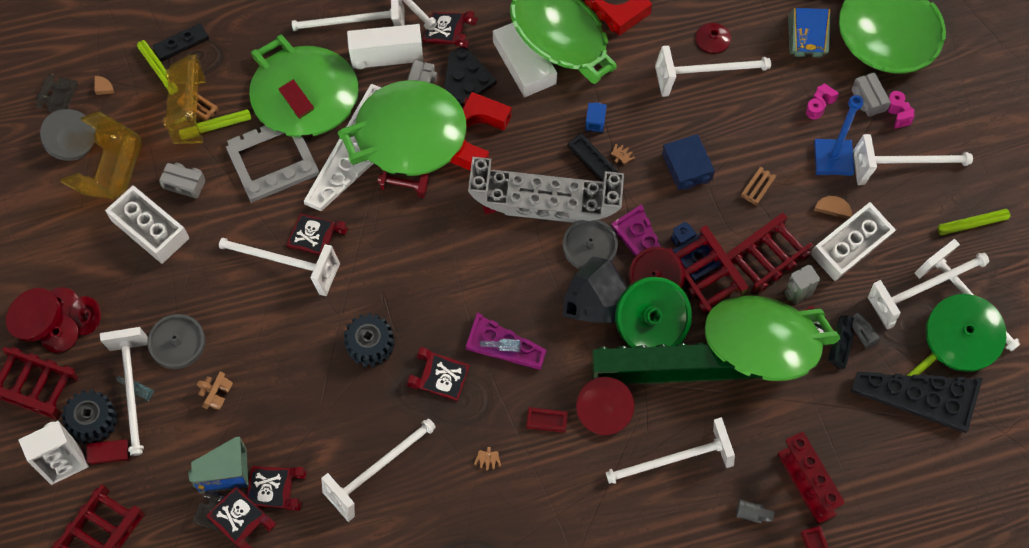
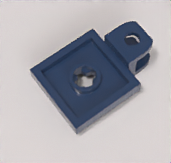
M683 222L673 229L671 240L677 247L673 250L674 253L699 239L701 235H696L697 233L687 222ZM702 245L681 258L684 268L686 269L699 261L695 259L696 253L698 255L702 254V258L710 254L711 249L709 246ZM713 260L692 273L690 277L696 282L720 267L721 264L718 260Z

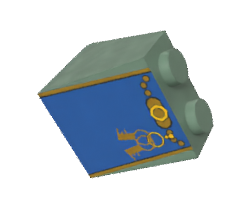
M794 8L788 14L790 54H795V57H805V54H812V57L815 58L823 57V55L829 52L830 9Z
M235 437L192 461V469L188 470L189 481L193 483V487H196L200 494L233 490L235 487L238 489L248 488L247 449L240 437Z

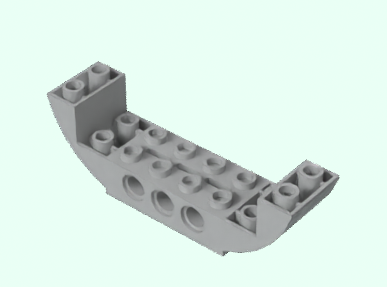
M472 157L468 192L484 206L509 216L572 223L579 220L592 221L608 217L621 209L624 173L605 171L603 182L491 170V159Z

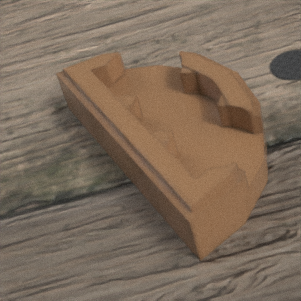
M837 196L822 198L817 202L814 209L817 212L845 219L852 217L850 205L844 199Z

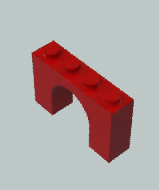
M584 0L585 4L590 9L592 8L598 18L603 20L609 29L618 36L649 16L652 10V3L649 0H629L620 5L609 4L604 0Z
M471 92L469 98H465L463 103L466 129L473 124L484 123L505 131L512 117V107ZM464 139L461 149L451 158L450 163L471 171L472 157L489 158V151L474 146Z

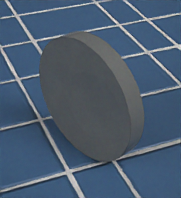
M62 109L51 113L45 118L40 129V140L44 149L53 157L60 160L73 161L83 158L93 149L96 140V130L92 121L85 114L72 109Z
M579 220L573 223L565 232L563 238L564 255L578 269H581L591 257L613 261L617 253V236L614 230L601 220Z
M173 314L159 320L152 327L147 341L148 350L152 358L160 366L168 369H182L192 365L200 358L206 344L205 334L201 325L194 318L184 314Z

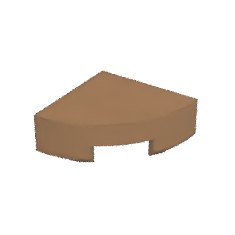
M95 76L96 95L114 93L109 80L104 77Z

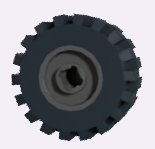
M367 313L365 317L361 314L359 319L353 318L352 324L348 323L346 326L347 330L344 331V344L349 357L352 360L354 359L356 364L359 365L361 362L364 367H367L368 364H371V367H375L376 362H379V365H381L384 358L386 360L390 358L389 353H393L395 342L389 323L387 324L386 319H380V316L377 314L372 317L371 313Z
M83 390L80 395L75 393L72 400L69 398L66 401L68 405H64L63 411L65 413H62L61 418L63 419L64 427L75 441H80L84 445L87 442H103L102 438L108 439L110 437L108 433L114 432L115 428L113 425H117V413L109 398L103 395L102 392L98 391L95 393L94 390H89V393Z

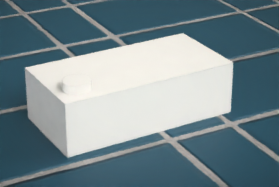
M513 23L493 30V43L524 98L556 85L557 72L552 63L533 51L523 41Z
M420 24L347 31L353 69L413 63L414 60L423 62Z
M131 186L105 210L110 220L161 264L189 239L182 225L135 186Z
M869 202L818 243L811 251V256L834 281H837L887 240L896 230Z
M59 421L47 423L42 429L19 439L27 461L51 485L89 467L80 445Z

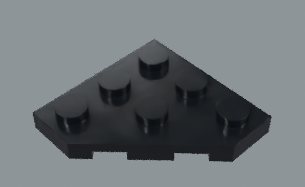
M459 47L449 54L444 89L456 98L461 107H463L465 98H469L471 92L481 95L497 84V80L468 48Z

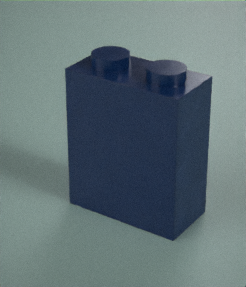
M698 134L663 145L662 155L678 190H687L694 185L706 184L713 180L715 170Z

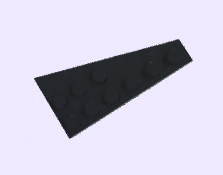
M857 372L850 392L967 433L983 378L966 379L965 377L946 378L934 375L913 374L912 376H906L902 374L886 375L875 372Z

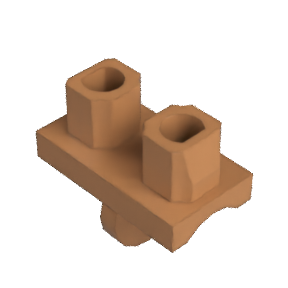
M220 371L213 385L210 384L212 378L208 376L205 382L198 381L197 386L201 388L199 395L204 397L206 391L209 392L202 405L203 408L208 409L211 407L220 410L225 399L215 394L218 389L228 393L233 382L224 377L225 373Z

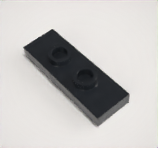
M199 23L152 46L162 62L209 40V36L202 24Z
M582 133L568 143L567 147L601 182L604 180L605 171L618 173L613 165Z

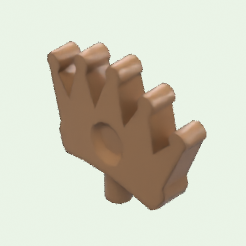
M615 144L611 152V157L616 158L614 160L615 163L620 161L625 166L627 163L635 160L634 156L630 158L632 152L627 153L628 147L622 150L624 146L621 145L617 149L618 144Z
M487 447V452L479 450L474 465H477L480 461V468L482 469L485 463L486 470H489L490 463L492 464V469H495L497 462L498 466L501 467L498 451L491 452V447Z

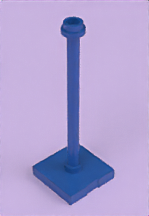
M854 95L849 99L848 105L850 108L837 139L814 140L816 175L853 176L852 140H845L857 110L863 106L861 96Z

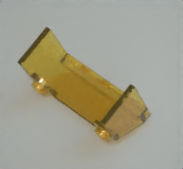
M190 54L173 63L166 70V77L169 81L167 114L163 118L164 128H167L173 144L203 143V138L196 123L198 83H206V79L197 54Z
M97 111L81 118V121L96 129L94 140L98 146L103 148L94 179L77 173L61 178L60 182L86 196L117 200L128 189L142 141L136 132L104 113Z

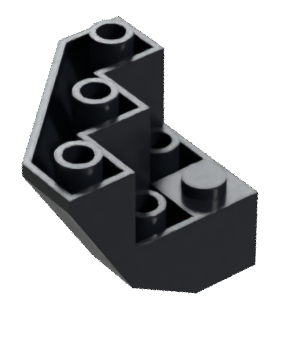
M591 257L573 276L564 299V317L599 323H616L617 303L627 285L611 260Z

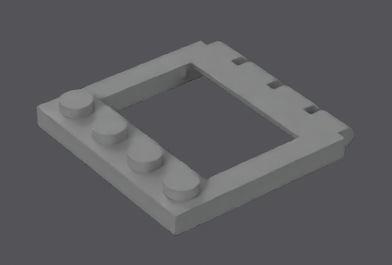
M264 125L259 127L260 133L254 129L242 134L243 140L239 136L227 140L228 146H226V149L251 203L320 174L303 137L292 136L302 161L252 181L239 151L284 133L278 130L273 131Z

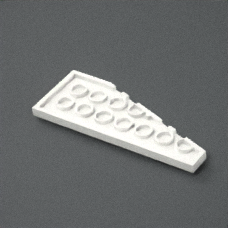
M373 84L369 86L346 127L355 125L357 114L363 103L381 87ZM350 137L355 151L359 152L360 148L355 137ZM339 139L307 194L304 204L322 211L374 163L366 160L358 164H351L345 144L342 139Z

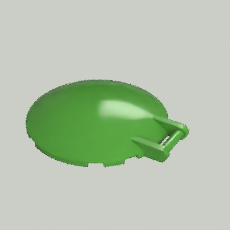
M512 0L510 14L516 31L523 41L541 57L565 68L578 69L593 84L599 82L602 76L608 72H613L617 68L616 63L606 54L608 39L606 32H603L601 28V21L581 0ZM600 64L603 68L596 71L593 67Z
M845 0L839 15L840 33L849 50L865 64L884 72L900 74L925 68L938 57L946 38V28L942 14L937 6L928 0Z
M282 34L262 48L251 51V55L258 63L259 68L256 70L250 83V102L258 119L273 131L278 130L286 133L287 136L302 137V135L309 134L316 136L336 128L351 114V110L358 99V81L353 68L337 53L316 46L292 47ZM279 45L283 48L267 59L262 57V55ZM293 79L314 107L313 111L301 119L296 116L278 90Z
M418 80L399 81L374 92L361 106L355 125L339 130L338 135L345 144L351 164H358L369 160L386 172L416 176L438 170L449 163L456 152H459L466 134V118L460 103L442 87ZM350 137H355L360 148L359 152L355 151Z
M738 296L720 302L709 312L705 325L706 340L717 357L723 362L728 361L735 366V370L745 375L755 374L762 376L763 380L770 381L792 380L808 374L809 370L816 367L819 363L823 345L835 344L840 340L838 333L833 331L826 320L822 309L798 311L786 303L762 296ZM818 321L825 332L819 333L813 322Z

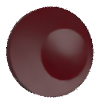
M650 247L641 251L633 259L629 269V281L631 285L642 278L662 277L671 280L682 288L685 270L681 259L673 251L663 247Z
M33 288L23 292L12 302L6 315L8 331L15 338L23 342H33L42 339L53 330L59 320L61 313L60 302L53 293L44 288Z
M599 377L591 380L581 389L577 398L576 408L580 421L588 430L599 435H613L625 429L631 422L635 411V402L631 391L624 383L611 377Z

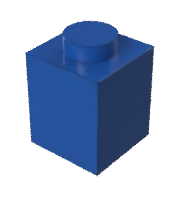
M599 102L588 103L585 131L603 133L607 105Z

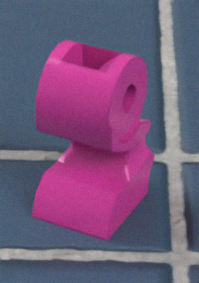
M825 83L818 86L813 99L807 105V117L810 119L820 118L825 111L826 103L832 104L836 102L839 93Z
M891 92L889 95L891 103L888 112L897 114L893 125L894 129L911 125L915 117L914 109L910 107L909 102H904L905 95L902 92Z

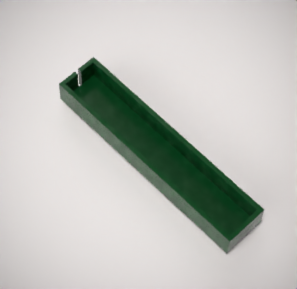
M681 343L675 346L660 344L655 347L639 345L636 348L619 346L616 349L598 347L592 351V380L599 377H611L624 384L762 379V376L755 374L748 376L735 370L734 365L728 361L723 362L706 343H697L695 345Z

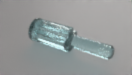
M500 339V342L480 341V346L498 347L499 351L520 352L521 341Z
M117 376L116 381L125 385V378ZM134 381V393L150 400L154 390Z

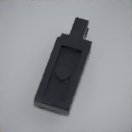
M850 315L839 317L835 331L840 336V340L831 345L828 361L838 369L846 368L854 334L851 332L854 318Z

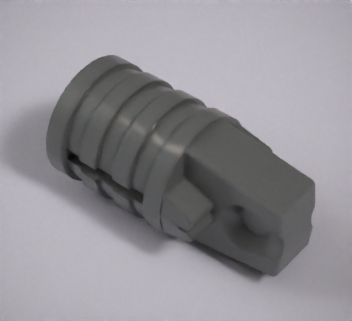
M856 313L852 316L854 318L852 327L866 349L880 342V337L861 313Z
M739 499L735 517L749 521L752 520L757 523H762V521L772 522L775 512L764 509V505Z

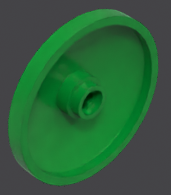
M646 277L629 285L620 296L615 313L617 330L623 341L630 348H636L639 345L655 347L660 344L667 346L681 344L688 334L692 319L690 302L685 292L676 283L662 277Z
M957 294L942 300L931 311L926 323V339L931 352L942 364L957 371L974 372L988 367L1001 355L1006 344V326L999 311L987 300L971 294Z

